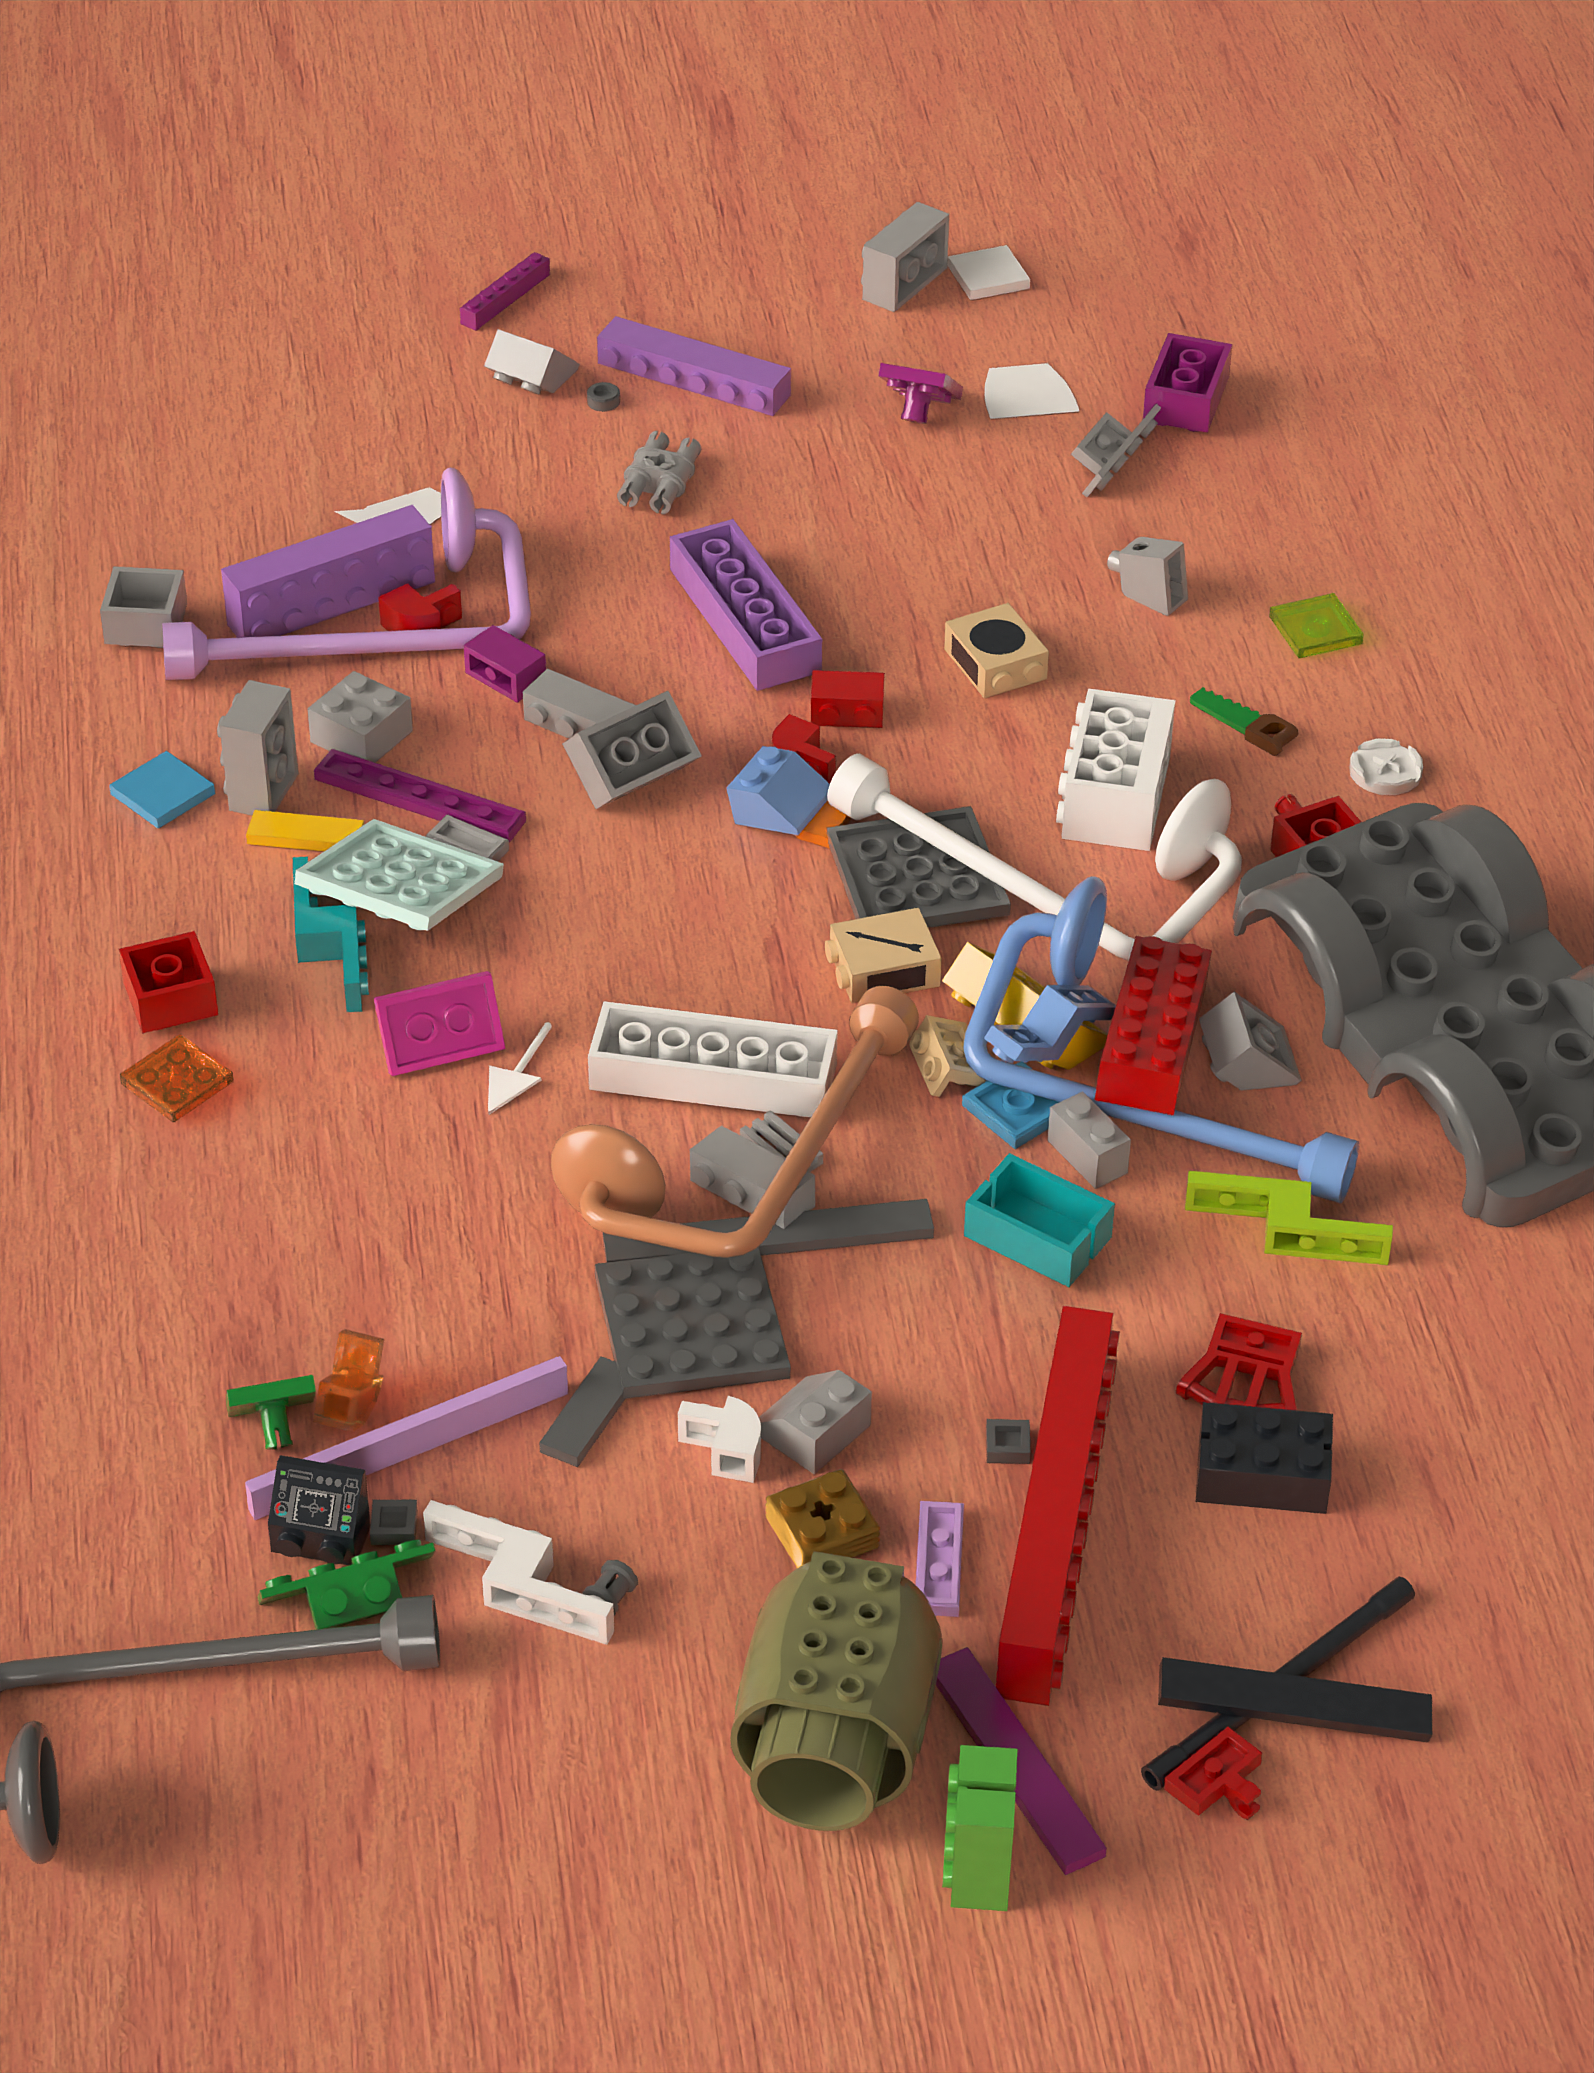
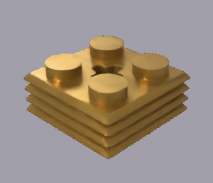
M842 1469L826 1473L823 1476L788 1487L766 1497L767 1513L765 1516L797 1568L811 1562L813 1551L852 1558L880 1546V1526L846 1472Z

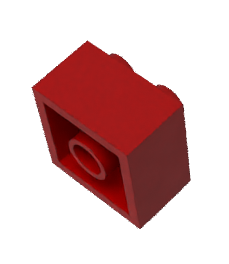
M195 931L119 949L123 983L142 1034L219 1015L215 981Z

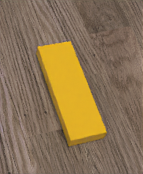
M254 810L246 833L247 844L326 851L362 827L364 820Z

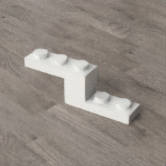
M430 1500L423 1512L425 1540L491 1561L482 1577L484 1606L606 1645L608 1644L614 1633L613 1603L606 1602L598 1596L584 1595L563 1588L557 1583L545 1582L554 1566L552 1538L534 1530H525L503 1523L496 1518H487L464 1511L455 1505H445Z

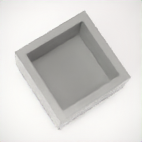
M114 566L100 609L104 644L163 648L162 623L182 622L186 611L187 595L184 570Z
M356 671L351 672L307 708L311 743L328 751L335 749L375 763L413 731L411 698Z

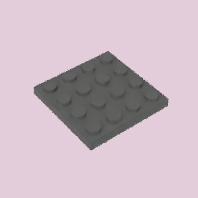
M971 806L924 813L989 852ZM889 818L827 828L828 844L855 919L919 908L927 927L930 928L1010 915L1011 903L1003 887Z
M759 1247L744 1255L729 1258L685 1253L595 1264L596 1284L613 1358L617 1364L623 1390V1399L790 1379L791 1366Z

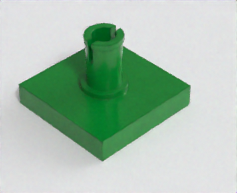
M313 1375L229 1389L226 1391L228 1417L260 1412L266 1444L265 1450L277 1449L276 1430L279 1433L281 1448L293 1445V1440H291L286 1407L314 1402L316 1394Z

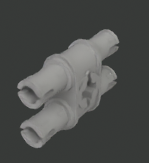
M654 431L649 435L645 446L638 448L634 453L632 464L624 472L625 482L617 493V499L622 505L626 506L629 499L632 498L629 507H633L638 503L642 492L653 493L654 495L649 502L651 509L659 513L661 506L664 505L661 514H666L670 511L675 498L680 497L685 492L686 482L694 475V462L701 453L702 448L696 439H692L690 446L687 447L690 438H685L682 440L677 453L666 451L670 443L668 436L661 432L658 439L655 440L658 431Z

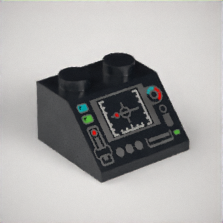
M280 1455L276 1466L268 1518L271 1552L280 1553L288 1557L298 1556L321 1560L326 1563L353 1565L351 1559L361 1554L371 1526L365 1470Z

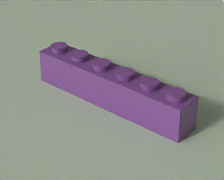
M617 316L597 336L598 364L771 416H774L791 396V368Z

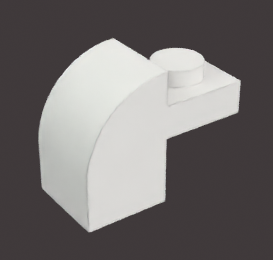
M731 1396L727 1397L724 1408L682 1401L678 1411V1442L710 1447L713 1476L754 1483L761 1460V1423L755 1410L746 1402Z

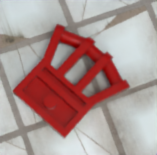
M1220 1313L1207 1353L1180 1379L1176 1387V1394L1185 1400L1191 1398L1203 1405V1402L1296 1410L1291 1373L1301 1344L1302 1333ZM1216 1366L1225 1368L1217 1394L1199 1384ZM1237 1371L1254 1375L1246 1401L1229 1398ZM1266 1378L1277 1381L1281 1403L1258 1404Z

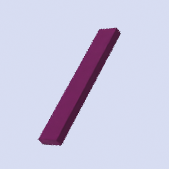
M331 749L314 769V780L438 821L449 815L507 839L509 843L526 823L525 811L335 749Z
M966 1647L942 1657L936 1686L976 1745L1018 1749L1015 1802L1063 1873L1068 1875L1105 1858L1107 1847L970 1649Z

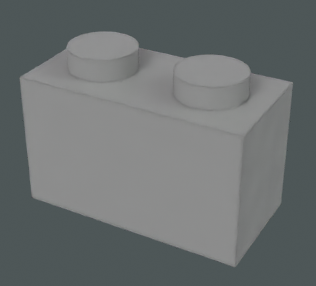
M1083 1091L1050 1107L1048 1142L1095 1189L1128 1173L1131 1139Z

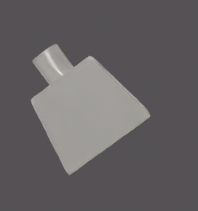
M1138 537L1121 551L1114 550L1109 555L1107 561L1108 569L1120 573L1121 589L1126 597L1166 616H1169L1188 600L1183 542Z

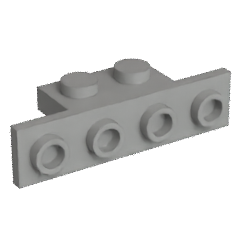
M1156 404L1133 432L1129 431L1106 412L1078 444L1071 455L1096 475L1082 494L1088 497L1096 487L1100 491L1103 490L1114 476L1109 471L1112 470L1117 473L1129 458L1124 453L1126 452L1131 456L1143 442V439L1139 436L1141 435L1146 439L1158 424L1153 418L1160 411V406Z

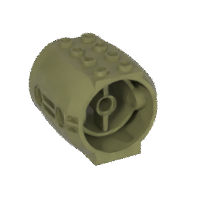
M813 1551L811 1562L796 1568L777 1583L768 1594L763 1608L760 1609L738 1690L730 1742L737 1762L751 1777L750 1784L755 1798L767 1811L781 1820L802 1828L819 1831L848 1829L865 1821L874 1808L897 1798L910 1783L915 1760L921 1750L940 1666L943 1639L940 1625L928 1599L913 1582L904 1576V1566Z

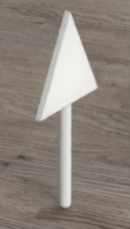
M546 1022L514 1071L489 1065V1115L542 1081L541 1077L524 1074L522 1071L550 1031L551 1023Z

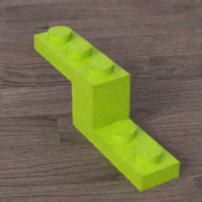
M1200 1171L1188 1172L1185 1210L1266 1218L1264 1254L1388 1265L1393 1225L1311 1218V1182Z

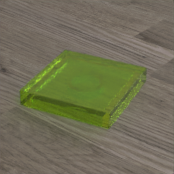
M1335 593L1270 607V619L1298 659L1363 644V632Z

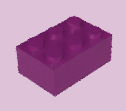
M1168 333L1145 388L1143 419L1157 404L1161 407L1160 411L1153 418L1158 422L1157 425H1168L1185 428L1193 432L1201 431L1208 433L1229 379L1232 344Z

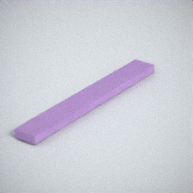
M560 1356L303 1459L364 1469L366 1475H369L567 1395V1365ZM276 1469L245 1482L248 1510L254 1520L269 1515Z

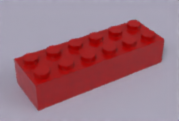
M1154 936L1135 937L1100 1061L1095 1093L1096 1101L1174 1116L1206 989L1212 950L1201 948L1196 944L1167 942Z

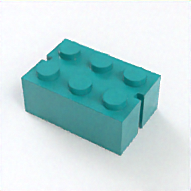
M1009 1153L990 1174V1180H985L966 1201L964 1236L1070 1287L1089 1265V1258L1093 1260L1112 1238L1115 1203Z

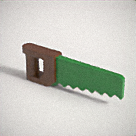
M1204 687L1190 696V703L1244 734L1246 741L1273 756L1281 753L1282 747L1299 734L1296 726L1275 714L1260 715L1258 711H1251L1249 707H1242L1240 703H1233L1231 699H1224L1222 695H1215L1213 691H1206ZM1275 733H1277V734L1274 735L1273 737H1269V736H1268V734H1275Z

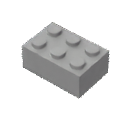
M916 202L892 223L885 226L871 240H868L862 249V300L895 312L946 270L948 263L949 214Z
M248 680L241 693L235 695L232 707L226 716L220 718L217 726V736L221 738L222 744L220 763L221 766H224L225 770L223 790L224 794L228 797L229 811L253 815L254 810L275 812L299 773L290 688Z
M669 691L582 730L562 743L595 809L682 769L702 756Z

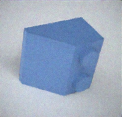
M762 746L726 789L735 824L799 835L828 801L827 795L830 784L795 751Z

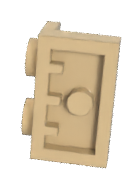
M926 1015L918 1030L913 1033L909 1045L930 1094L939 1097L949 1081L959 1085L967 1084L972 1086H979L987 1080L979 1077L967 1064L963 1046L968 1027L965 1022Z

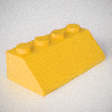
M967 942L942 980L954 989L951 996L967 1007H971L972 1004L976 1006L996 953ZM1016 966L994 1025H1022L1045 987ZM1083 1021L1058 1060H1042L1039 1063L1049 1069L1057 1065L1070 1070L1104 1048L1108 1034L1094 1023Z

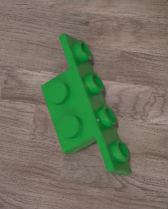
M420 1539L411 1540L396 1545L394 1547L396 1553L382 1557L378 1556L377 1551L364 1553L351 1559L353 1565L339 1569L335 1568L334 1563H328L308 1570L309 1577L292 1581L291 1575L273 1578L265 1582L266 1589L259 1591L257 1596L259 1605L306 1593L316 1630L335 1628L385 1614L397 1598H402L394 1568L430 1559L435 1552L434 1544L421 1545Z

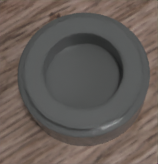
M607 382L593 384L587 390V404L596 411H611L620 404V390L614 384Z

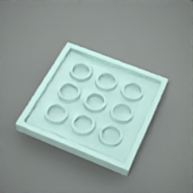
M373 819L297 869L295 884L309 889L313 894L327 895L341 900L347 906L361 907L375 912L378 917L392 918L408 924L412 929L428 931L502 878L504 864Z

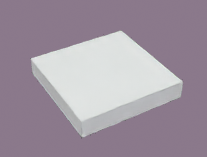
M1007 245L948 256L947 266L970 300L1030 289V278Z

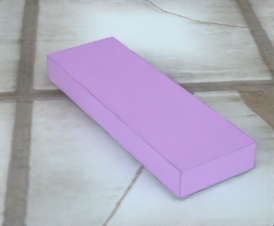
M920 1501L916 1586L928 1599L935 1616L959 1617L964 1503Z

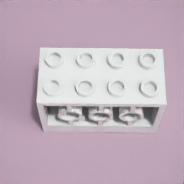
M1088 689L1085 703L1078 702L1075 724H1079V726H1072L1070 747L1073 749H1067L1064 771H1068V773L1061 772L1058 795H1062L1064 801H1059L1056 823L1063 824L1062 839L1150 851L1171 755L1176 700Z

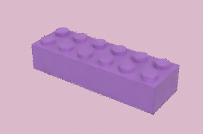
M412 504L222 568L227 625L237 638L281 636L379 602V596L405 584H409L413 589L435 582L432 527Z
M734 519L670 536L671 572L757 691L810 676L813 670H822L821 636Z

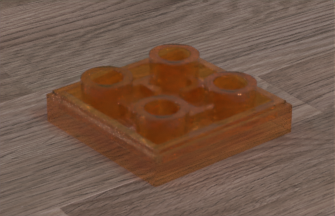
M181 1034L120 1073L121 1084L173 1123L234 1082L231 1070Z

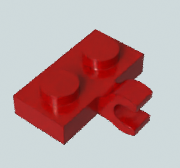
M1226 1727L1165 1777L1164 1790L1198 1816L1224 1795L1234 1811L1242 1818L1248 1820L1260 1810V1805L1254 1802V1800L1261 1795V1790L1253 1782L1246 1780L1245 1777L1261 1765L1262 1752L1231 1728Z

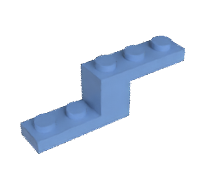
M1047 985L1022 1025H992L984 1039L994 1046L992 1049L994 1054L1009 1063L1014 1061L1027 1063L1028 1061L1058 1060L1083 1021L1111 1020L1116 1005L1089 985Z

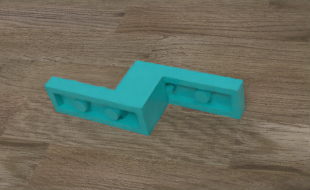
M308 856L292 857L295 938L298 963L343 960L347 1012H361L362 996L369 995L368 972H360V969H368L366 945L359 946V943L366 942L365 919L357 920L356 907L347 905L318 907V897H311L313 893L309 889L295 884L296 870L308 863Z

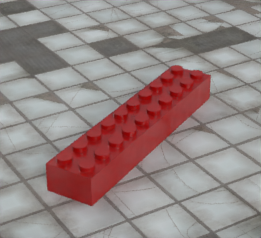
M1069 1306L1062 1307L999 1639L996 1688L1003 1699L1049 1706L1052 1688L1061 1689L1064 1662L1060 1661H1063L1064 1654L1068 1650L1071 1629L1069 1625L1071 1618L1074 1616L1077 1591L1071 1590H1076V1585L1080 1582L1083 1557L1076 1555H1082V1551L1086 1547L1089 1523L1082 1522V1520L1088 1521V1517L1092 1513L1095 1489L1088 1487H1094V1483L1097 1482L1100 1466V1456L1093 1454H1100V1449H1103L1106 1423H1099V1421H1105L1106 1417L1109 1416L1112 1391H1105V1388L1111 1389V1386L1114 1385L1117 1369V1360L1110 1359V1356L1117 1357L1120 1331L1112 1330L1114 1313Z

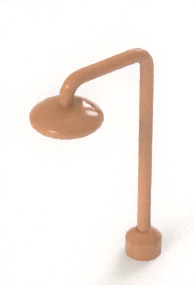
M876 986L863 994L849 1019L850 1031L857 1041L856 1045L750 1218L739 1230L728 1233L715 1232L652 1218L660 1210L665 1199L666 1185L663 1172L647 1147L635 1137L610 1126L589 1124L577 1126L565 1132L557 1140L551 1154V1171L554 1182L562 1196L582 1214L583 1219L594 1229L606 1234L711 1257L729 1258L753 1251L769 1235L877 1054L884 1056L894 1055L905 1048L919 1023L917 1007L905 993L889 986Z

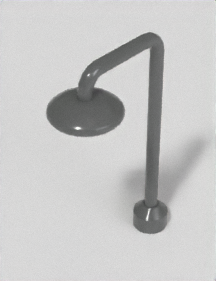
M434 1595L397 1598L382 1616L380 1623L13 1660L0 1663V1692L16 1687L380 1650L383 1651V1655L403 1671L440 1668V1639ZM30 1721L22 1726L9 1750L5 1767V1781L0 1782V1810H7L9 1824L14 1837L25 1854L33 1862L44 1864L54 1857L58 1845L60 1829L59 1785L55 1755L49 1733L42 1723Z

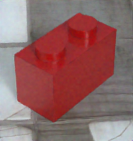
M813 670L811 723L818 726L883 728L885 673Z

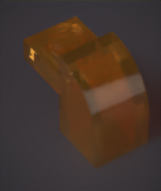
M348 1329L339 1332L332 1374L319 1382L313 1422L350 1432L356 1431L366 1423L377 1402L383 1382V1375H379L384 1345L383 1338Z

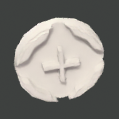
M1378 738L1363 742L1358 746L1356 752L1353 751L1349 764L1350 776L1357 785L1366 791L1379 795H1399L1407 793L1418 786L1423 774V760L1416 749L1409 745L1407 749L1400 746V741Z

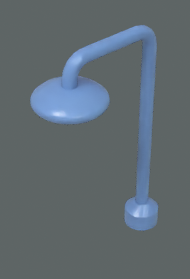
M1088 877L1068 894L1057 915L1033 913L1019 918L1008 927L1000 940L965 1033L963 1046L967 1064L979 1077L991 1083L1058 1102L1083 1091L1107 1116L1296 1169L1301 1181L1311 1182V1195L1337 1203L1344 1201L1358 1159L1359 1141L1326 1132L1308 1142L1305 1146H1300L1175 1110L1173 1116L1096 1101V1087L993 1058L988 1053L987 1040L984 1037L991 1026L994 1025L1025 943L1037 936L1050 937V964L1057 984L1080 985L1092 965L1101 939L1107 907L1106 886L1100 878Z

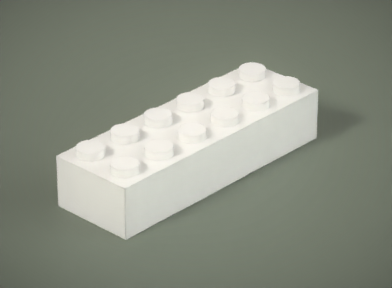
M604 1001L588 1054L589 1090L762 1112L772 1111L778 1114L811 1118L834 1079L837 1066L838 1030Z

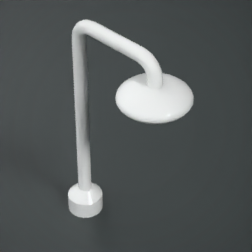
M854 754L842 763L833 776L828 789V802L854 820H861L880 813L1044 913L1058 914L1065 898L890 794L888 772L884 767L862 754ZM1219 779L1205 780L1191 789L1171 814L1160 836L1155 862L1157 871L1164 879L1170 881L1183 879L1200 869L1213 855L1219 860V866L1211 876L1153 935L1163 941L1179 943L1234 885L1241 873V854L1236 844L1225 836L1231 814L1230 791L1226 783ZM1104 922L1099 946L1115 956L1129 961L1135 939L1128 937Z

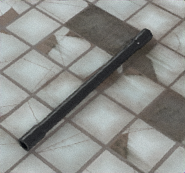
M1396 1577L1372 1595L1367 1603L1273 1673L1302 1677L1308 1676L1379 1621L1387 1619L1414 1599L1415 1591L1412 1585L1405 1578ZM1218 1713L1180 1743L1170 1746L1142 1767L1141 1774L1144 1781L1150 1788L1159 1791L1165 1785L1166 1776L1226 1727L1235 1731L1250 1718Z

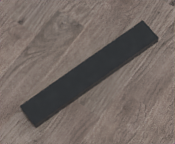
M1162 1657L1159 1665L1158 1705L1428 1743L1432 1737L1431 1694Z

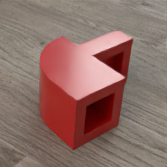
M405 584L378 597L380 625L387 631L441 629L462 619L461 590L453 584L425 597L420 595L409 584Z
M788 714L773 731L772 747L795 751L830 784L836 773V755L820 749V726Z

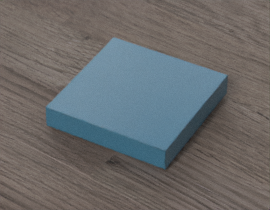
M168 751L163 752L109 785L110 793L113 797L158 829L215 794L212 782Z
M1022 1061L1015 1064L1018 1066L1032 1069ZM989 1081L984 1082L962 1096V1106L1014 1149L1049 1129L1050 1107L1059 1103L1058 1101Z

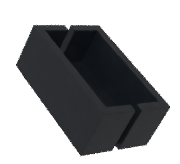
M1203 1402L1199 1433L1195 1502L1326 1514L1332 1478L1333 1414Z

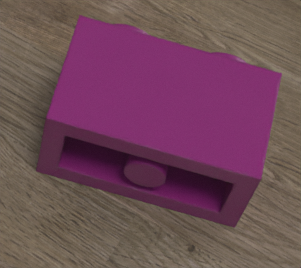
M494 625L464 644L465 673L517 703L523 699V691L546 670V657L544 653Z

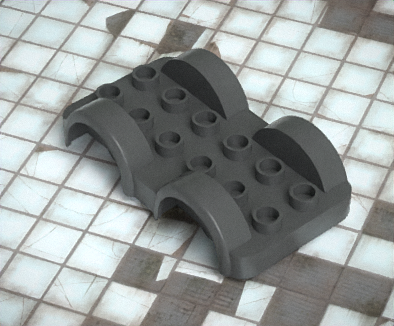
M1411 803L1259 864L1245 873L1241 878L1232 917L1234 920V935L1244 934L1247 926L1271 916L1302 952L1310 975L1323 989L1325 1000L1323 1042L1330 1048L1339 1049L1368 1083L1367 1093L1369 1098L1372 1099L1379 1096L1384 1086L1407 1077L1438 1114L1446 1137L1452 1146L1464 1156L1466 1190L1462 1207L1467 1215L1473 1218H1480L1487 1224L1496 1227H1514L1594 1191V964L1582 968L1549 931L1547 899L1538 870L1522 841L1502 819L1491 811L1476 805H1459L1443 812L1431 804Z

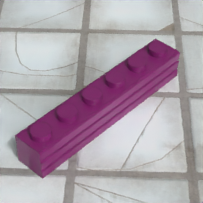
M536 252L530 254V256L460 307V324L477 331L534 286L550 276V258Z

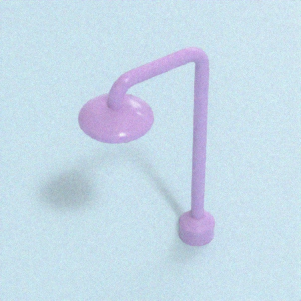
M447 468L443 472L441 479V522L446 565L452 572L461 571L472 555L476 530L486 529L496 532L500 536L502 543L510 612L508 622L496 627L512 634L517 639H521L530 626L531 610L522 536L518 525L508 515L497 510L475 509L472 492L463 475L455 468ZM192 622L162 623L165 680L195 679L207 666L208 660L464 649V644L489 627L207 639V635Z

